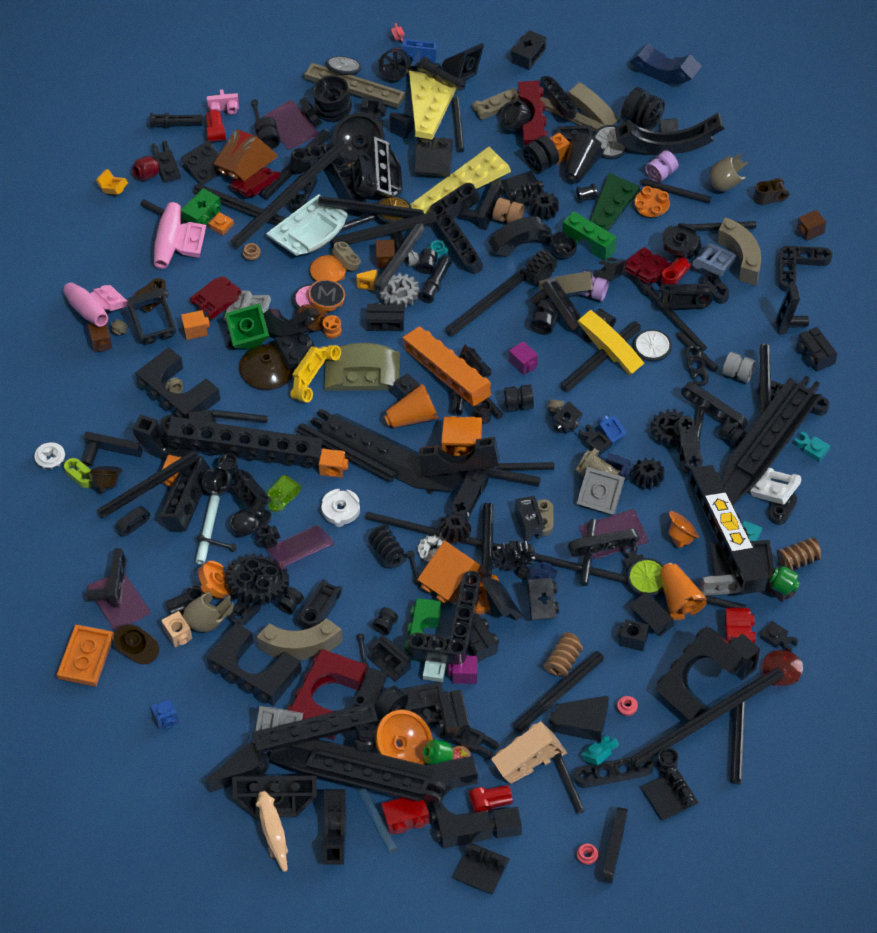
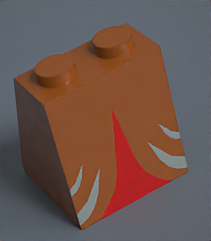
M236 129L213 164L219 168L218 172L222 175L227 176L228 174L234 180L241 179L245 181L276 159L278 155L257 136Z

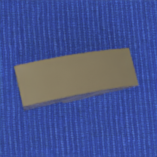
M579 82L568 91V96L581 109L582 115L604 125H615L619 121V118L597 94Z
M590 271L555 277L567 296L594 291L593 277ZM549 279L539 281L540 291L544 289L542 284Z

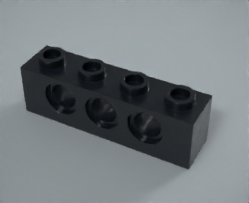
M200 456L197 462L178 473L160 515L169 531H187L204 491L201 485L202 477L205 471L210 469L202 456Z

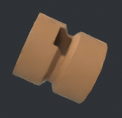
M499 198L493 211V220L510 223L522 218L524 204L517 202L511 204L510 200Z

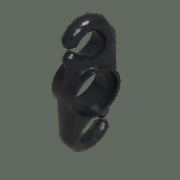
M689 345L684 352L688 369L692 373V379L695 380L697 376L704 377L702 382L694 381L696 385L701 387L706 385L709 380L705 361L701 357L700 347ZM695 349L698 352L696 355H691L689 351ZM694 362H700L702 367L693 369L691 365Z

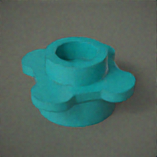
M440 240L433 241L431 246L427 247V249L434 250L438 254V258L449 252L444 242Z

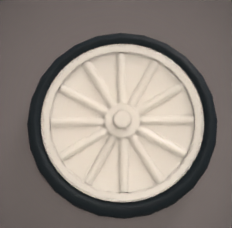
M654 329L645 330L635 337L633 349L644 360L659 361L670 354L672 342L669 336L662 331Z

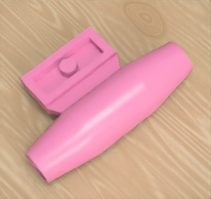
M168 203L159 221L154 243V265L161 269L168 267L175 250L182 255L200 258L206 225L192 222L181 224V206L177 203Z
M68 283L63 288V292L70 305L84 319L97 326H104L108 322V315L104 309L112 311L127 307V300L111 285L101 286V288L94 289L92 293L74 283Z

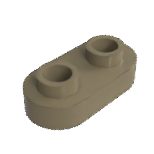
M336 242L332 249L333 255L346 269L357 270L361 263L359 257L347 243Z
M539 500L537 504L543 522L546 523L542 536H547L553 531V504L548 500Z

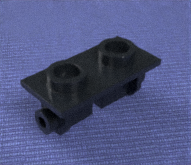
M464 344L459 358L464 359L471 368H475L482 377H489L492 374L491 368L484 361L481 362L482 358L474 348H468Z

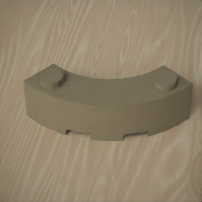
M725 217L719 229L717 244L737 254L741 266L739 281L757 286L761 266L759 245L754 236L744 226Z
M327 618L312 628L300 631L283 630L269 623L256 637L258 649L278 659L285 651L298 660H307L312 656L320 654L322 649L331 651L343 642L342 629Z

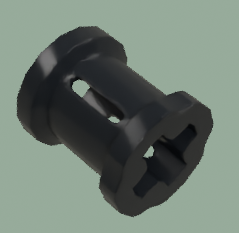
M594 183L584 188L576 187V194L580 203L586 199L598 198L597 188Z

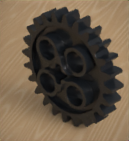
M255 553L252 554V557L245 554L244 559L238 556L237 561L232 560V564L228 565L225 574V584H227V590H231V595L237 594V599L244 598V603L251 600L252 605H254L255 601H258L260 605H262L263 601L270 604L271 599L277 602L278 597H283V593L289 587V574H287V568H283V563L277 564L278 559L271 561L270 556L263 558V554H260L259 557H256Z

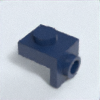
M609 453L606 463L610 464L615 470L621 471L619 476L629 480L632 473L630 460L620 455Z
M541 562L532 566L527 580L554 579L558 571L553 569L551 564Z

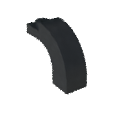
M524 217L500 228L488 242L495 254L509 257L517 246L526 241L539 240L550 243L551 235L553 234L551 228L543 224L539 217Z
M324 789L323 864L344 865L346 850V789Z

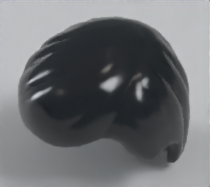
M521 100L506 103L500 112V125L511 132L522 131L523 125L531 121V111L528 105Z

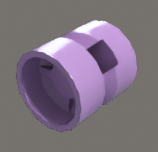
M663 151L645 166V171L652 181L661 183L668 175H671L678 169L679 164L671 152Z
M592 274L594 291L578 294L586 297L591 295L593 299L603 301L609 287V280L601 277L596 278Z

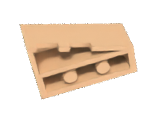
M540 721L532 725L522 736L516 737L505 749L499 750L496 756L492 758V761L502 776L512 784L534 772L533 768L541 763L547 765L551 762L550 758L558 753L563 756L567 754V751L556 735Z

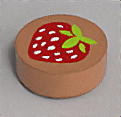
M456 746L452 749L454 753L452 760L470 756V751L464 746Z

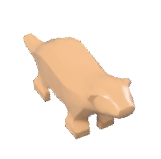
M266 791L258 794L256 806L260 809L259 816L262 831L265 834L271 858H276L282 871L286 872L288 870L286 861L288 849L284 830L277 810L273 806L274 798L270 797Z

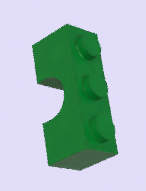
M573 211L563 221L562 232H565L566 237H573L576 243L581 239L586 240L591 247V253L603 261H606L616 251L617 236Z
M417 598L416 606H412L411 617L413 618V623L409 622L408 634L424 633L423 630L427 628H438L441 616V601ZM406 639L404 650L408 652V657L411 660L426 662V660L416 659L410 656L408 640Z

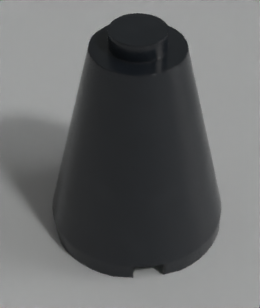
M576 133L571 139L564 172L566 180L571 184L579 183L605 151V148L602 149L601 147L602 143L591 135L584 134V136H579L580 133Z

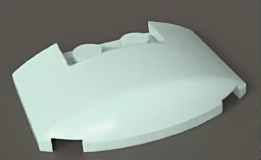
M318 194L267 232L266 235L294 255L311 253L329 243L339 233L348 214L340 208L319 206L318 198L320 195Z

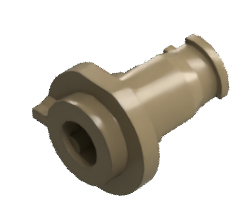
M595 448L592 452L588 450L575 469L582 477L585 476L587 467L619 475L621 472L615 470L610 464L599 458V450Z

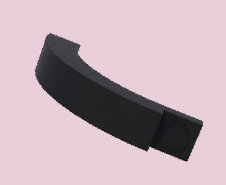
M716 113L695 126L678 131H651L641 128L628 120L616 127L615 133L617 142L636 152L659 155L663 151H669L672 154H679L698 149L713 142V136L724 130L725 127L722 116Z

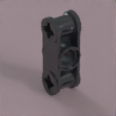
M683 416L674 423L673 431L681 468L685 473L690 474L691 468L702 466L703 459L695 422L691 417Z
M238 470V476L234 483H232L231 490L244 503L250 513L262 517L265 507L272 501L271 497L265 493L250 473Z

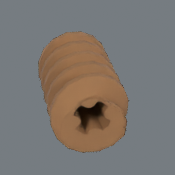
M812 537V539L808 538L805 542L800 541L798 545L792 544L791 548L788 546L784 550L779 549L777 551L779 564L792 571L793 565L800 569V562L807 566V559L812 564L814 563V557L818 561L822 559L821 549L815 537Z
M569 632L563 633L562 638L559 639L558 644L551 652V656L544 664L546 671L553 675L567 677L568 671L572 669V665L576 662L575 658H578L580 656L579 652L583 651L579 638Z

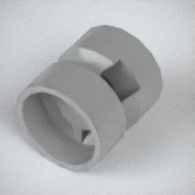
M730 352L725 361L722 374L731 378L737 376V380L748 383L754 372L756 360L748 357L742 359L741 355Z

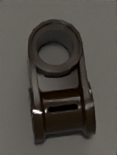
M776 178L758 182L753 199L755 203L765 205L784 201L789 197L790 193L785 189L784 180Z
M155 278L142 289H139L134 296L163 288L166 299L169 294L166 289L165 280ZM160 301L142 306L141 308L145 312H150L160 304Z

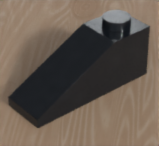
M251 741L205 780L207 790L213 792L233 786V776L266 773L270 766L268 755L265 753L257 754L255 744Z

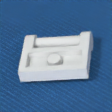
M769 468L750 492L753 497L784 505L800 485L801 476L796 474L788 475ZM773 478L789 483L788 485L771 481V479Z

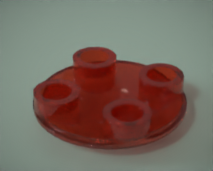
M776 650L769 653L764 658L762 664L764 675L777 667L783 672V678L772 684L773 686H785L796 683L800 680L803 672V665L799 657L786 650Z

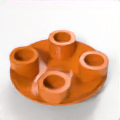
M645 186L636 195L634 206L643 216H660L670 206L669 194L660 189Z
M324 255L313 261L310 273L316 281L332 280L337 282L345 278L346 268L343 267L335 256Z

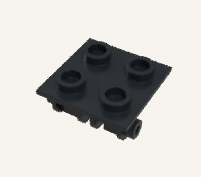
M209 140L181 157L184 162L182 164L184 170H190L201 185L221 174L218 172L219 168L213 164L219 153Z
M532 170L502 180L503 189L511 203L524 204L530 202L533 194L538 195L539 191L545 193L542 189L544 187L543 181L537 180Z
M673 767L666 770L667 774L642 786L643 791L662 821L699 804V801L679 770Z
M474 843L467 844L466 854L454 879L493 895L510 858Z

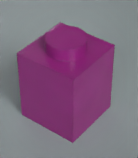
M522 341L509 350V362L522 375H525L538 366V354Z
M467 656L462 664H449V676H453V684H477V656Z

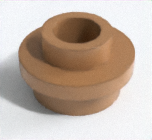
M254 243L247 244L243 249V256L247 260H255L261 254L260 248Z

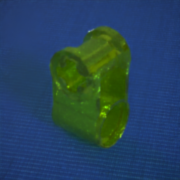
M287 475L281 476L278 482L268 491L267 495L272 499L271 503H268L269 509L274 512L282 511L299 494L301 484Z

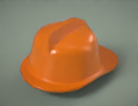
M674 511L669 512L672 523L668 534L672 537V541L677 547L682 548L684 545H690L696 537L700 538L693 525L684 516Z

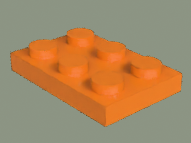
M75 624L59 667L57 678L96 687L114 639V632Z

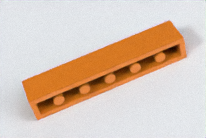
M419 326L402 337L406 352L473 407L491 396L490 381L486 377H482L475 368L467 365L464 359L456 356L451 349L446 348L440 340L435 339L429 331H425Z

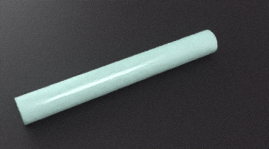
M215 495L210 497L202 535L211 539L220 498ZM203 541L199 543L195 560L199 565L205 564L209 542Z

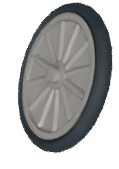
M335 56L326 61L327 68L338 74H356L362 69L361 64L350 57Z
M605 125L594 133L593 137L602 143V149L605 148L601 157L616 159L626 153L628 148L617 142L615 128L618 126Z

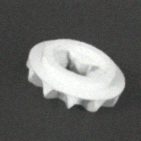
M45 443L36 450L34 455L35 461L43 469H53V467H59L60 463L64 462L65 451L57 443ZM53 453L54 458L51 457L47 460V456H50Z
M436 534L430 537L427 535L425 539H421L418 546L420 557L430 562L444 540H441V537L436 536ZM437 545V549L430 551V546Z

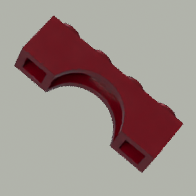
M539 80L518 82V100L525 102L534 116L529 123L523 125V146L542 135L548 137V131H544L546 116H543L542 112H545V104L541 102L543 87H539Z

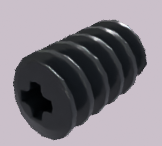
M383 524L376 527L370 533L368 540L373 549L376 550L386 568H395L406 561L407 554L400 547V543L396 541V537L392 536L393 532L389 530V526Z

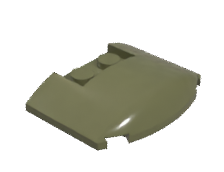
M375 343L347 344L340 346L341 356L338 360L326 359L325 391L393 390V382L400 378V352L384 345Z

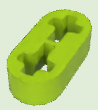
M71 458L64 463L65 473L69 478L82 488H90L92 486L89 474L91 470L80 460Z

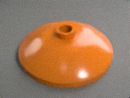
M396 710L384 716L379 722L375 734L379 754L422 765L425 764L422 751L425 744L429 740H433L426 722L417 714L407 710Z

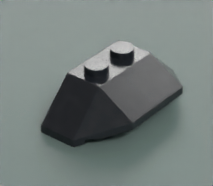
M373 137L367 155L372 158L378 181L375 193L391 198L403 192L401 165L395 153L390 149V143Z
M251 774L232 777L233 799L254 818H260V809L256 806L260 792L266 791L270 797L274 798L273 806L276 808L279 817H297L317 797V775Z

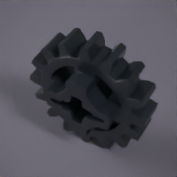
M666 409V413L659 411V416L655 415L654 420L651 422V434L654 435V440L660 439L661 445L665 442L667 447L670 444L676 447L673 425L683 417V411L680 413H676V409L673 412Z
M517 540L509 541V544L502 543V547L497 546L496 550L493 551L492 557L496 568L501 567V570L507 568L511 571L518 570L521 566L526 567V564L531 565L532 561L535 560L536 554L531 543L527 544V541L520 543Z

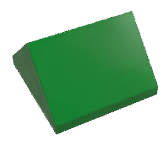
M260 303L225 313L234 348L251 349L261 345L269 338Z

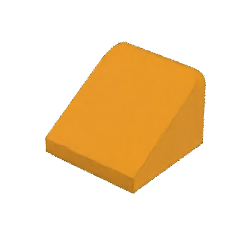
M377 270L357 274V288L375 291L376 287L374 284L378 279Z

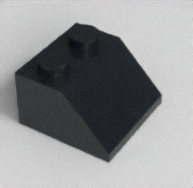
M478 44L445 59L442 63V69L462 80L476 75L484 44Z
M418 137L415 175L450 177L453 139L442 137L431 140Z

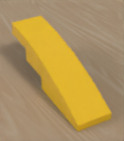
M589 310L577 320L598 349H604L614 363L618 361L628 375L633 374L644 364L629 344L592 310Z

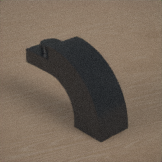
M307 308L291 320L286 319L279 309H268L263 313L268 332L278 336L304 334L309 331L307 325L312 324L315 321L314 318L320 315L315 308Z
M140 414L132 428L138 442L150 453L166 461L168 455L184 457L193 451L191 449L167 446V434L159 427L158 420Z

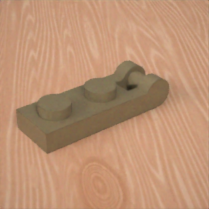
M511 88L481 102L475 101L472 104V108L475 112H478L479 118L484 120L500 113L506 103L518 101V93L514 88Z

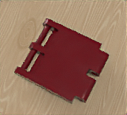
M263 167L245 181L233 179L230 187H232L231 190L247 197L255 196L278 179L280 173L278 171L273 172L268 167Z
M643 247L626 260L624 266L626 269L624 270L634 276L640 275L637 278L649 284L650 282H657L662 276V271L670 267L672 262H667L665 258L658 254L654 255L650 250Z
M225 276L219 279L216 277L191 296L189 301L192 304L198 305L200 310L205 311L211 319H214L240 299L239 295H241L242 291L234 283L231 284V281Z

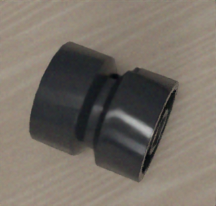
M272 117L258 119L254 124L257 137L270 149L277 148L281 140L275 119Z
M541 300L536 304L530 321V327L534 332L548 335L553 331L559 310L552 301Z
M531 384L520 385L519 389L515 386L504 387L507 412L517 411L519 407L523 410L534 409Z

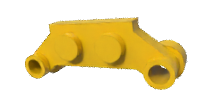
M329 345L328 347H311L292 374L294 376V387L290 393L292 399L299 400L300 402H310L312 400L313 391L308 385L326 359L338 360L340 358L341 349L339 346Z

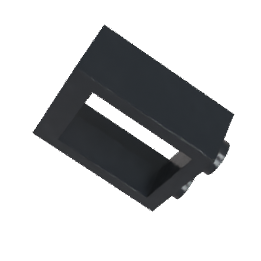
M163 288L127 298V305L140 344L145 343L149 345L156 342V339H169L174 336L173 334H176V327ZM160 301L169 328L143 335L135 308Z

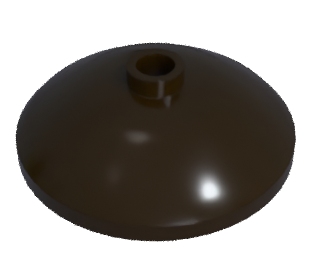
M262 344L251 348L243 355L239 365L243 381L250 387L258 390H274L284 386L291 380L292 374L295 371V368L287 369L274 344Z

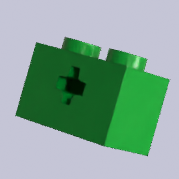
M203 188L181 209L182 219L186 220L187 223L207 225L221 210L220 197Z

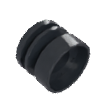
M330 75L319 79L314 84L313 95L317 114L321 119L327 122H338L351 113L350 91L348 83L344 78Z
M636 87L625 99L621 110V119L624 121L630 120L637 126L652 131L663 116L665 100L658 98L656 95L650 96L648 91Z

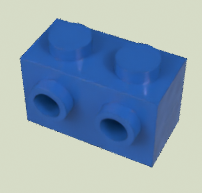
M403 39L402 49L409 55L411 67H418L423 57L429 58V61L433 63L436 62L437 42ZM405 60L401 61V65L406 66Z

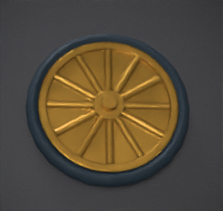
M398 196L384 197L376 203L412 208L406 199ZM375 213L380 220L386 223L407 218Z

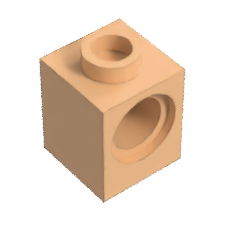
M179 611L161 620L163 631L174 647L184 645L192 639L191 629Z

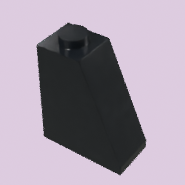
M602 696L557 704L556 710L551 712L549 724H552V732L600 742L609 707V697Z

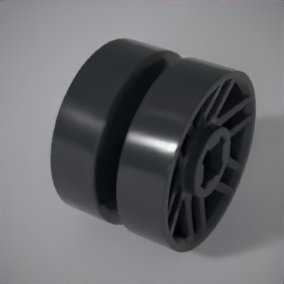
M545 135L536 138L522 148L527 165L537 174L544 172L559 162V153L556 146Z

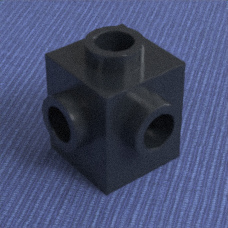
M568 401L563 408L559 406L553 413V425L559 432L564 431L566 434L570 430L574 432L580 425L579 421L582 419L583 413Z

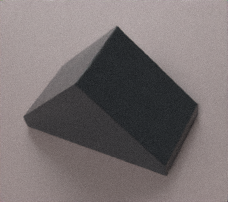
M391 112L390 133L406 138L414 128V118L404 113Z

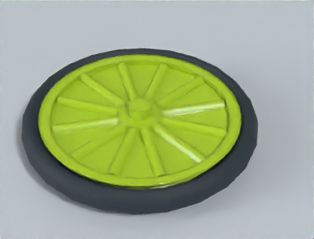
M642 558L632 563L627 571V581L630 588L639 595H642L644 592H647L651 597L660 594L664 590L660 577V571L664 565L652 558Z

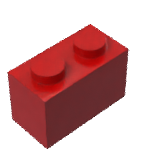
M400 798L382 803V814L389 835L394 833L401 834L408 829H419L429 824V812L424 799L415 801Z

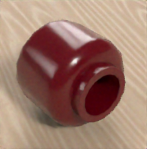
M145 156L134 162L132 172L139 180L146 181L158 175L159 163L153 157Z

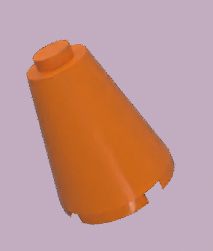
M424 384L418 386L386 410L387 415L384 416L388 426L392 425L393 428L439 418Z
M668 563L662 567L660 577L669 613L673 620L685 619L684 615L691 613L693 616L706 606L707 599L699 588L677 564Z

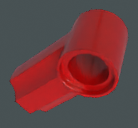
M216 109L209 110L206 113L208 140L210 143L225 141L226 135L224 125H222L221 113L216 111Z
M683 257L677 258L670 267L665 268L662 271L660 286L664 284H677L691 267L688 260Z
M509 785L488 790L484 787H479L469 792L474 813L486 810L490 812L492 808L513 804Z

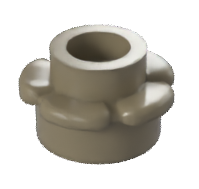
M115 319L114 322H111L113 332L118 335L127 333L128 325L123 321Z
M176 377L172 378L166 383L165 388L172 393H181L183 390L182 380Z
M549 399L547 407H550V411L555 412L559 406L563 408L564 401Z

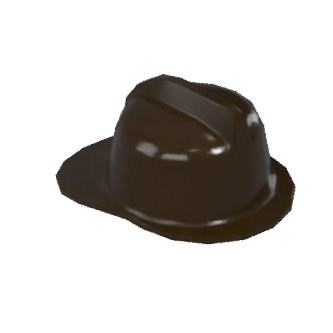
M115 466L93 468L89 472L92 486L100 488L101 493L106 492L107 489L115 488L122 469Z
M126 624L115 632L114 644L116 648L139 664H149L157 658L159 654L157 640L141 627Z

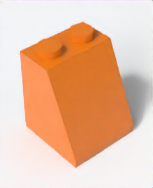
M444 417L442 450L455 456L470 452L475 446L476 439L482 438V418Z
M444 540L417 580L423 583L421 587L427 592L431 593L432 590L438 594L436 598L446 604L449 601L454 605L458 600L463 575L468 571H475L480 575L481 565Z

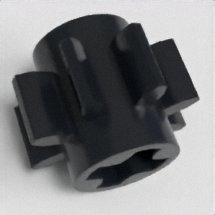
M267 524L258 529V534L255 535V538L261 548L265 546L269 549L277 545V539H280L281 536L275 525L271 527Z

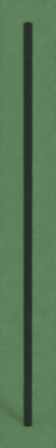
M371 512L366 514L367 520L432 536L436 534V536L440 537L436 528ZM469 537L468 540L463 541L464 544L482 548L481 539ZM493 543V551L496 550L497 546L502 547V545ZM535 553L534 561L547 562L553 566L582 572V564ZM590 567V575L628 584L627 575ZM706 596L707 604L723 608H746L747 606Z

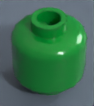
M784 566L775 568L769 578L771 588L785 596L791 592L795 593L800 585V582L797 581L798 574Z
M436 739L429 740L422 751L423 760L427 765L450 761L453 759L454 754L450 743Z

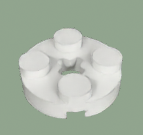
M332 490L322 500V514L324 518L336 527H342L344 524L351 523L360 514L359 498L350 490ZM337 505H345L344 509H337Z

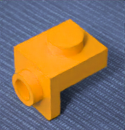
M105 169L96 179L104 194L118 195L123 192L128 184L126 178L113 177L109 169Z

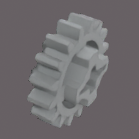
M398 273V276L393 275L384 290H379L380 298L384 300V304L399 303L407 308L408 303L413 305V300L418 299V282H414V277L408 278V274L401 276V273Z

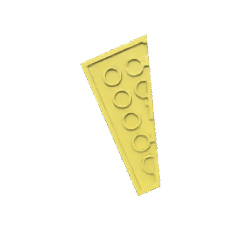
M409 71L415 137L433 140L457 88L437 77L431 78L427 73Z
M488 147L410 205L413 209L423 210L424 214L428 213L432 204L461 185L472 183L477 189L510 173V167Z

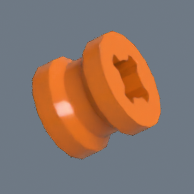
M330 315L323 319V332L327 338L334 339L341 335L342 329L339 317Z

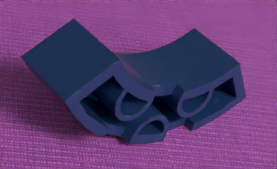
M649 43L640 48L629 61L637 71L670 84H680L692 80L702 67L691 55L675 57L674 59L666 58L665 54L653 48Z

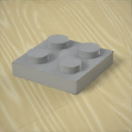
M587 467L577 504L615 515L625 477Z

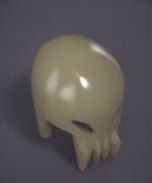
M742 153L734 157L727 156L712 166L709 180L715 190L721 192L729 191L745 179V176L740 177L737 174L738 171L748 164V162L742 163V160H740L741 158L739 157Z
M207 592L185 607L183 617L191 629L197 632H210L216 629L226 616L231 615L234 603L231 604L230 602L231 596L228 595L215 607L209 604L213 596L210 592Z

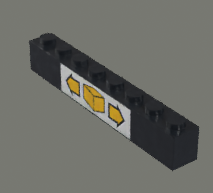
M713 465L691 468L688 479L690 487L742 594L765 591L766 584L769 581L768 572L764 570L761 558L757 556L754 544L749 540L747 529L743 527L740 515L736 513L733 501L729 499L726 487L720 481L719 473L715 471Z

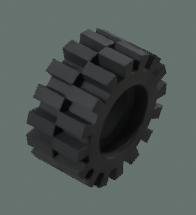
M540 250V252L538 251L536 255L532 256V260H529V264L525 266V276L539 285V281L552 276L551 273L555 272L554 268L557 267L556 263L558 261L546 250Z

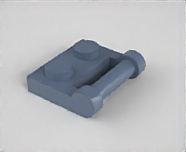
M709 243L705 246L704 252L694 259L693 266L696 269L704 268L714 275L722 277L733 264L737 255ZM714 254L710 261L706 260L710 255Z

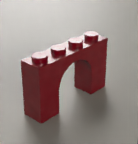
M322 649L319 656L316 655L314 657L313 667L310 672L306 673L304 685L297 690L296 700L294 704H290L288 710L303 713L302 720L334 712L316 704L313 700L314 693L318 688L329 683L341 684L359 691L367 672L366 664ZM336 734V735H332V736H328V737H325V738H328V739H331V740L334 741L335 738H336V736H337V734Z

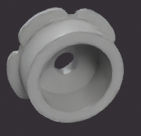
M413 250L405 258V263L408 267H415L419 261L417 252H413Z

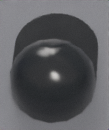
M264 509V515L258 517L248 510H239L230 518V528L237 537L247 536L257 531L261 526L268 524L272 518L271 512Z

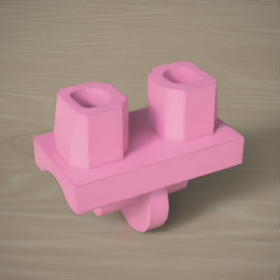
M221 89L220 95L207 96L208 112L209 110L216 109L220 113L227 110L229 114H236L237 109H239L238 93L224 94L223 89Z

